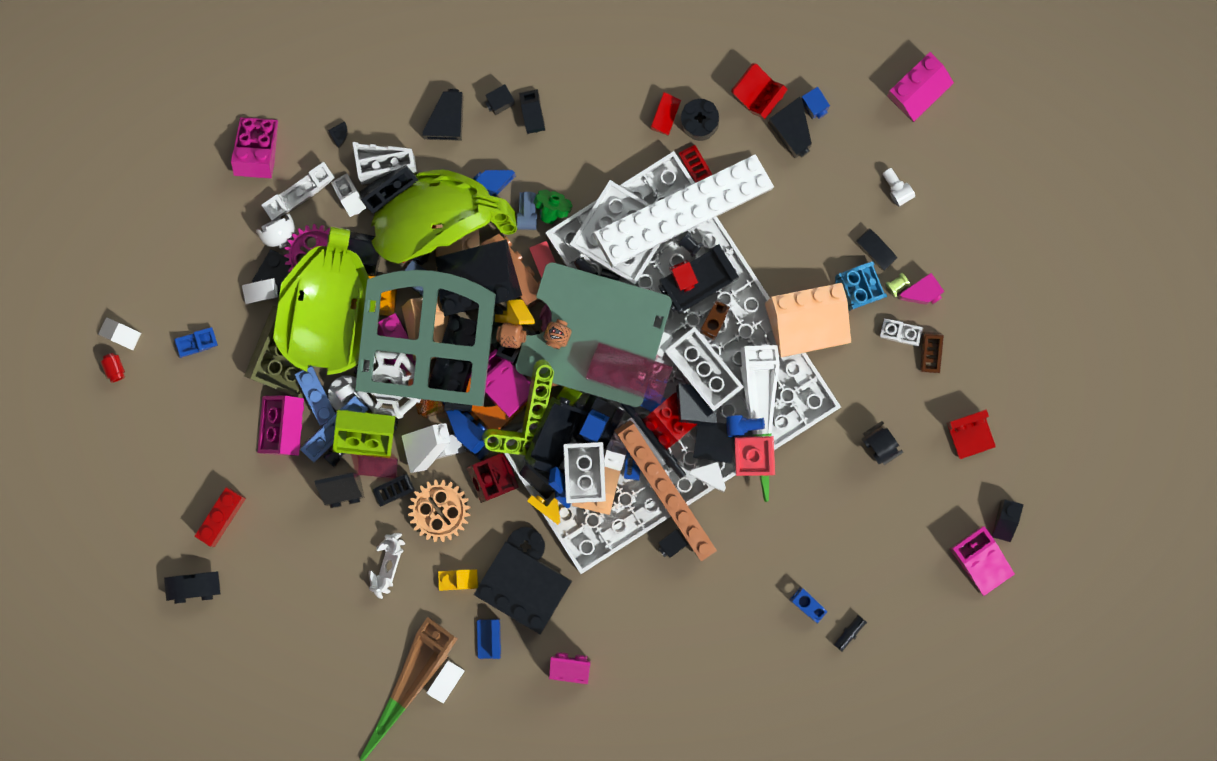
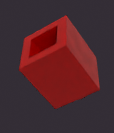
M685 260L669 267L677 289L686 292L695 288L694 285L698 281L689 261Z

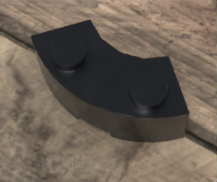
M218 571L164 578L166 601L174 600V604L186 603L187 598L201 597L203 601L212 600L213 595H221Z

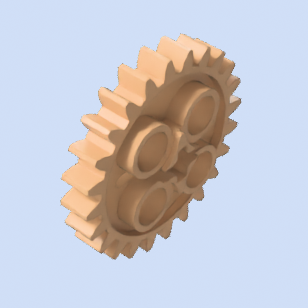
M435 480L433 486L430 482H427V488L425 489L423 486H420L422 492L415 491L414 493L417 498L410 499L414 502V505L408 506V508L413 509V512L409 513L408 516L414 517L410 523L417 524L414 528L415 531L421 529L420 536H423L425 533L427 534L426 540H429L431 536H433L434 542H437L438 537L444 542L446 536L449 540H452V534L454 533L456 536H459L457 530L464 531L465 529L462 524L469 523L465 520V517L471 516V514L466 513V510L470 509L471 506L465 505L469 499H463L462 497L465 492L458 493L460 487L456 486L453 489L452 482L448 486H446L445 480H442L441 485ZM440 492H444L447 497L443 503H439L436 499L437 494ZM429 497H432L438 507H444L442 512L450 521V525H447L441 515L435 514L437 510L429 501ZM424 504L431 506V511L427 515L421 512V507ZM452 507L458 510V515L455 518L448 516V511ZM436 519H440L443 523L442 528L439 530L433 528V522Z

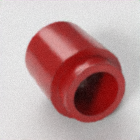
M110 353L103 356V360L100 363L106 378L111 383L124 379L125 370L119 355Z

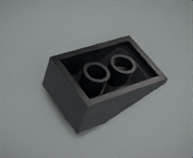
M356 473L314 481L324 505H330V508L341 507V503L349 501V504L359 503L361 498H365L361 477Z

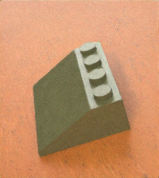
M272 306L244 377L289 395L303 398L304 393L295 376V373L302 371V369L294 366L282 355L273 339L277 306Z

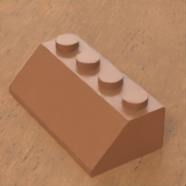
M499 233L482 242L480 245L507 239L522 296L519 299L524 301L528 310L541 300L537 299L536 296L541 281L537 283L533 278L535 275L533 270L529 266L525 267L522 261L524 259L518 251L513 252L510 248L512 245L510 240L506 236L502 237Z

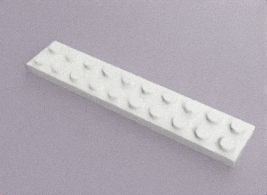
M755 154L595 231L593 236L612 268L772 190L774 186Z

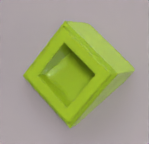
M564 387L557 396V399L561 396L570 400V404H574V402H578L583 394L580 391Z

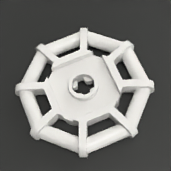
M380 350L375 352L374 364L378 361L379 367L373 371V381L385 383L389 379L393 384L408 385V380L413 379L414 383L415 366L405 353ZM384 358L395 359L396 362L394 365L385 364ZM370 360L364 362L363 372H369ZM401 363L404 364L412 375H406V372L400 368ZM356 392L357 396H360L371 409L372 414L395 416L398 419L403 418V415L421 401V399L409 398L400 407L398 402L404 397L371 393L376 396L377 403H375L367 394L368 392ZM382 404H392L393 409L382 408Z

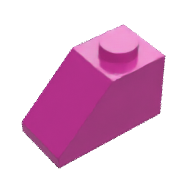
M930 273L902 292L898 298L899 300L925 305L929 302L935 304L942 299L941 294L945 291L933 274Z

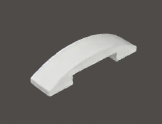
M325 162L309 171L307 176L280 195L276 194L262 204V207L272 221L307 201L335 178Z

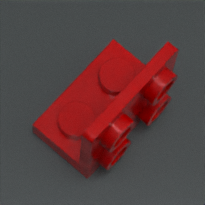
M987 409L946 423L959 459L996 447L986 420L989 417Z

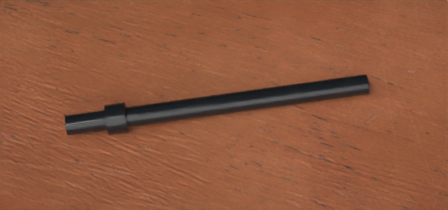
M620 403L666 460V465L669 468L671 467L680 479L683 478L686 473L677 463L676 457L674 455L671 456L655 434L647 428L642 418L632 406Z

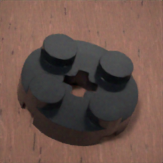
M521 527L514 530L508 537L507 542L523 551L520 545L524 544V541L527 540L528 544L531 545V549H527L525 553L539 561L545 551V541L542 535L530 527Z

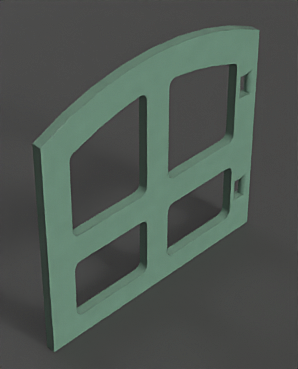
M398 271L367 279L355 391L484 406L496 294L466 278L437 271ZM423 287L418 339L379 336L377 328L381 294L399 288ZM439 289L457 293L479 304L474 346L434 342L433 333ZM371 300L376 301L375 312H369ZM380 350L415 355L416 365L413 385L373 381L375 352ZM439 357L472 362L470 391L466 393L429 388L428 379L431 358ZM364 360H370L369 372H363Z

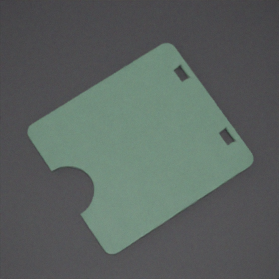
M548 263L544 269L536 298L545 302L550 308L552 314L551 322H556L557 319L567 322V327L571 329L572 333L567 345L561 347L560 350L546 345V341L543 339L545 331L538 335H526V341L522 343L517 359L516 370L522 375L532 377L534 364L539 360H546L554 371L553 384L632 407H639L643 403L672 305L671 298L665 294L561 264ZM656 316L663 317L659 329L653 326ZM541 368L539 373L545 374L548 371V368ZM639 373L646 374L643 386L636 384Z

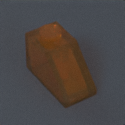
M421 399L420 403L415 404L418 415L422 414L423 418L446 412L444 411L442 401Z

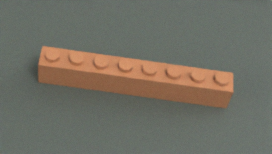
M629 420L614 430L698 559L703 561L717 551L634 423Z

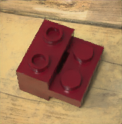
M504 453L466 467L480 503L519 488Z

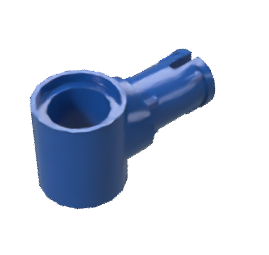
M742 415L726 417L727 437L744 436L748 431L765 429L764 418L747 419L746 417L743 418Z

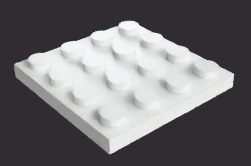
M609 180L571 241L570 246L631 284L636 285L661 244L611 268L593 233L650 204Z

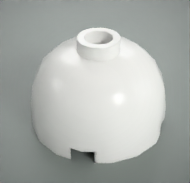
M290 214L285 215L286 219L279 217L261 226L262 231L260 229L256 230L257 235L265 245L270 247L279 246L281 249L290 244L287 240H290L293 237L292 234L295 233V224Z

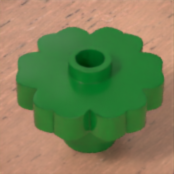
M540 190L533 201L535 207L541 209L540 219L548 224H553L558 217H568L573 207L570 200L565 199L563 194L556 191Z

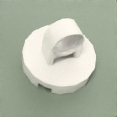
M351 375L341 376L330 385L328 399L336 410L343 407L354 395L357 396L356 392L358 391H355L356 377ZM357 396L365 404L361 397Z

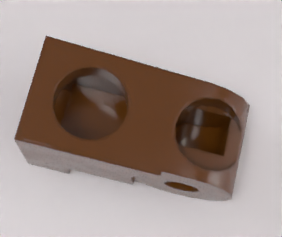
M716 300L700 330V334L715 340L730 306Z

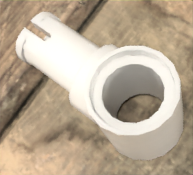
M892 168L882 174L891 187V198L898 207L915 197L911 186L907 182L904 184L903 181H900Z

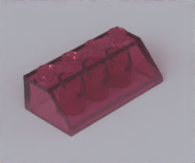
M599 343L586 379L661 404L673 367Z

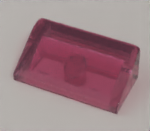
M359 455L358 475L397 478L398 459Z

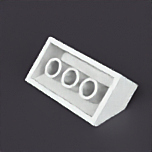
M693 327L665 350L666 354L713 411L744 388L696 327Z

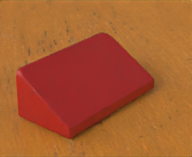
M663 92L651 130L669 136L681 103L680 99Z

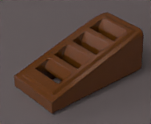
M923 332L921 372L940 373L943 334ZM928 339H936L937 343L928 342ZM927 347H937V351L927 350ZM927 355H936V359L926 357ZM926 362L936 363V366H926Z

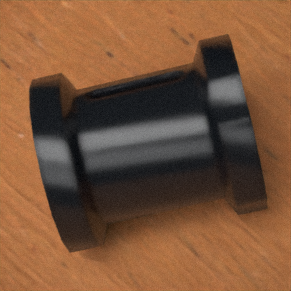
M688 232L678 243V246L684 247L691 253L690 256L694 257L703 246V243H698L691 237V233Z

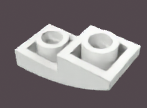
M275 278L242 285L245 304L278 297V287L275 283Z
M884 318L880 337L919 347L923 327Z

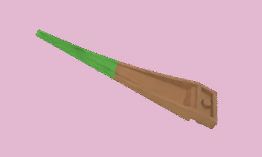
M429 617L426 618L416 633L393 693L360 757L361 761L368 757L449 656L447 654L458 640L457 637Z

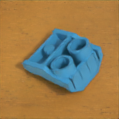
M873 261L835 276V284H843L849 311L887 297L873 265L875 264Z

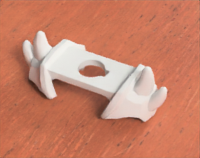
M401 533L385 535V539L376 547V551L385 550L386 553L379 575L376 576L372 571L368 573L370 579L369 590L374 592L380 599L383 598L382 592L390 593L391 591L388 587L393 586L392 581L400 555L403 552L400 545H405L403 540L398 539L402 536ZM391 560L393 565L392 568L388 571L386 566L387 563Z

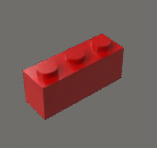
M226 487L194 537L210 547H215L246 498L231 488Z

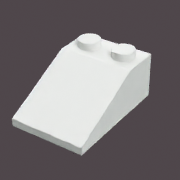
M603 442L564 444L566 503L606 501Z

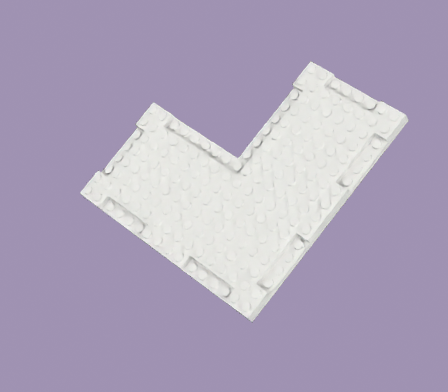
M673 151L619 186L651 205L695 184V182ZM594 201L545 233L567 267L577 269L574 262L584 257L600 276L602 269H609L570 246L571 241L596 203ZM714 217L661 243L636 285L631 284L622 277H620L619 281L661 293L658 285H660L659 279L671 274L669 267L685 260L692 262L719 244L738 274V280L681 314H678L677 311L673 312L670 308L664 332L673 336L670 347L693 327H696L700 332L716 300L730 306L716 339L713 340L705 335L702 336L743 385L740 368L742 367L741 347L776 345L765 307V302L770 297L719 219ZM688 232L691 233V237L698 243H703V246L694 257H691V253L684 247L678 246V243ZM656 316L653 326L659 329L663 317ZM665 352L662 359L659 357L657 360L655 359L647 387L667 399L676 392L678 384H692ZM806 353L782 358L779 356L780 365L771 436H774V450L841 408ZM640 374L637 382L643 384L646 374ZM744 388L716 409L717 422L726 423V417L742 415L743 418L749 419ZM581 392L583 395L577 403L585 405L590 394ZM598 397L625 412L617 428L631 418L620 403ZM633 407L642 419L651 413L643 407ZM531 424L529 426V429H535L538 426V424ZM697 425L667 449L671 456L674 455L676 457L677 463L686 475L680 479L671 467L669 468L666 464L663 466V469L687 505L692 504L715 489L689 475L693 469L717 462L693 458ZM752 430L745 433L744 436H752ZM614 432L611 440L621 442L617 434ZM573 435L569 444H579L582 442L575 439ZM510 439L506 444L513 445L516 440ZM528 442L525 447L529 448L531 442ZM735 444L732 463L718 462L724 482L736 475ZM607 445L606 449H604V454H606L608 445ZM504 453L530 495L534 497L539 495L546 501L545 506H548L555 497L556 490L548 499H545L519 474L526 464L523 461L525 455ZM564 457L560 464V467L565 469ZM626 457L620 472L610 515L573 507L572 503L570 508L567 509L559 501L561 520L559 525L544 515L580 574H583L670 518L669 513L641 471L639 481L624 479ZM537 469L549 481L550 473Z

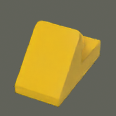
M523 300L507 301V310H504L503 314H495V322L534 324V318Z
M539 495L536 497L530 496L527 502L557 525L561 523L559 503L555 497L548 506H545L546 501Z
M477 569L438 571L439 591L478 588Z

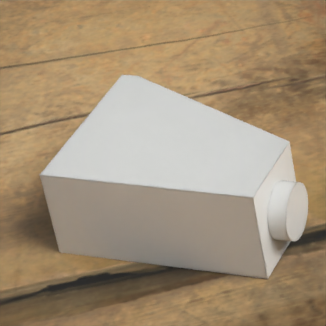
M446 423L432 425L402 435L410 473L427 470L450 444L451 441Z

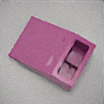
M240 117L231 159L234 176L272 179L278 120Z
M495 349L489 355L485 395L510 417L527 402L531 383L516 370L512 363L496 356L498 350Z
M985 526L979 527L950 548L955 558L983 596L1015 574Z
M557 652L556 655L551 657L549 679L588 684L591 660H587L588 656L576 655L575 658L568 657V653Z

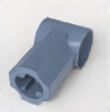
M520 192L517 230L537 229V213L533 202L536 193Z

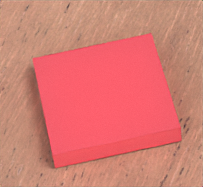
M774 436L734 437L736 476L775 475Z

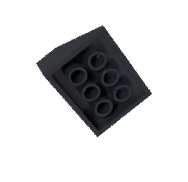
M507 239L436 257L437 272L456 275L482 285L496 294L495 304L514 300L522 296ZM439 289V299L444 316L479 308L477 302L465 296Z
M505 542L475 591L474 596L541 635L572 580L510 543Z

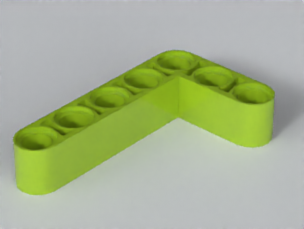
M539 360L534 364L522 432L498 429L486 430L482 435V440L488 450L526 455L529 448L525 446L528 442H532L549 402L554 371L548 361ZM541 368H548V371L545 374L539 373ZM544 386L545 388L542 392H536L537 387ZM535 405H541L538 411L532 410ZM537 423L538 426L535 429H529L531 424ZM490 437L497 438L493 443L487 442ZM510 439L516 440L513 445H507L506 443Z

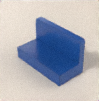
M500 619L477 620L479 659L501 658Z

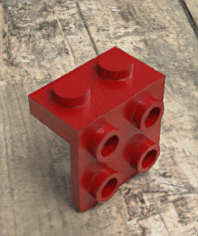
M752 63L732 88L731 92L752 114L765 119L772 112L775 105L783 98L788 89L783 84L773 81L758 64Z
M677 392L673 393L642 419L647 428L655 434L659 442L666 449L670 448L697 425L694 423L678 422Z

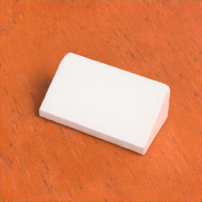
M448 660L427 691V694L444 703L465 670Z

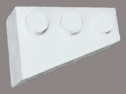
M352 142L358 178L361 185L370 184L405 165L410 168L414 175H417L412 149L392 146L380 147L375 144L363 145L358 142Z

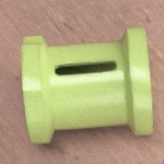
M900 273L899 277L893 281L886 282V287L892 296L896 297L897 293L905 288H910L911 284L906 276Z

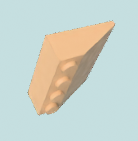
M842 283L773 296L765 302L780 358L851 343L848 302Z

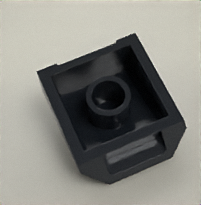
M350 232L347 250H351L360 257L369 276H377L381 256L375 251L372 240L376 236Z
M590 394L584 405V410L590 412L594 409L610 417L597 442H603L604 449H606L615 432L614 430L617 429L625 412ZM582 414L573 435L575 439L582 443H596L585 440L579 434L587 418L586 415Z

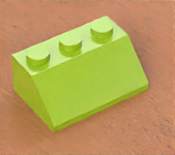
M337 410L333 452L390 458L395 416Z

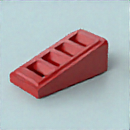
M696 145L678 153L695 183L712 176ZM693 151L695 152V155H693L692 157L688 159L685 158V156ZM696 158L699 160L692 165L688 163ZM700 164L702 165V168L696 171L692 170L696 166ZM705 171L706 174L698 178L696 177L697 174Z

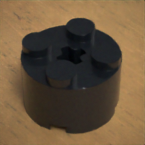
M694 99L688 102L681 113L683 131L690 138L697 141L707 140L712 137L719 127V113L714 103L706 99ZM698 117H702V123H698Z
M880 421L863 433L862 441L867 448L872 447L875 452L873 457L877 463L886 465L904 452L902 449L900 451L897 450L899 444L888 428H882L884 423Z

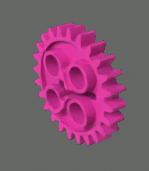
M313 224L311 230L306 225L305 231L300 228L298 229L299 235L292 234L294 240H287L291 246L285 247L289 254L284 255V257L289 258L285 265L292 266L288 272H291L297 265L301 254H307V252L301 250V246L308 250L318 246H327L330 228L324 231L325 227L321 225L318 230L317 225ZM314 237L316 245L310 248L307 244L308 239Z

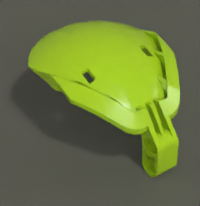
M444 169L420 172L415 175L418 181L377 210L371 227L375 226L376 237L372 240L375 251L382 258L398 264L431 253L437 247L450 246L465 235L486 226L490 221L497 226L502 234L510 235L517 231L516 213L505 199L490 196L487 189L479 182L462 174ZM442 224L443 228H432L433 225Z
M330 227L327 246H318L311 249L281 283L273 339L282 355L294 366L306 372L309 365L328 368L327 375L338 374L355 367L359 361L366 287L369 277L360 257L351 250H347L350 238V230ZM300 290L304 291L303 301L298 300ZM352 299H357L356 309L350 308ZM370 301L369 312H375L376 301Z

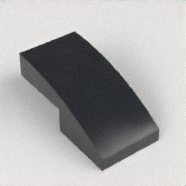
M870 228L856 240L857 244L875 261L881 270L887 269L898 258Z

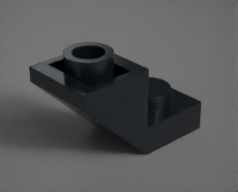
M538 89L519 93L527 134L545 131Z

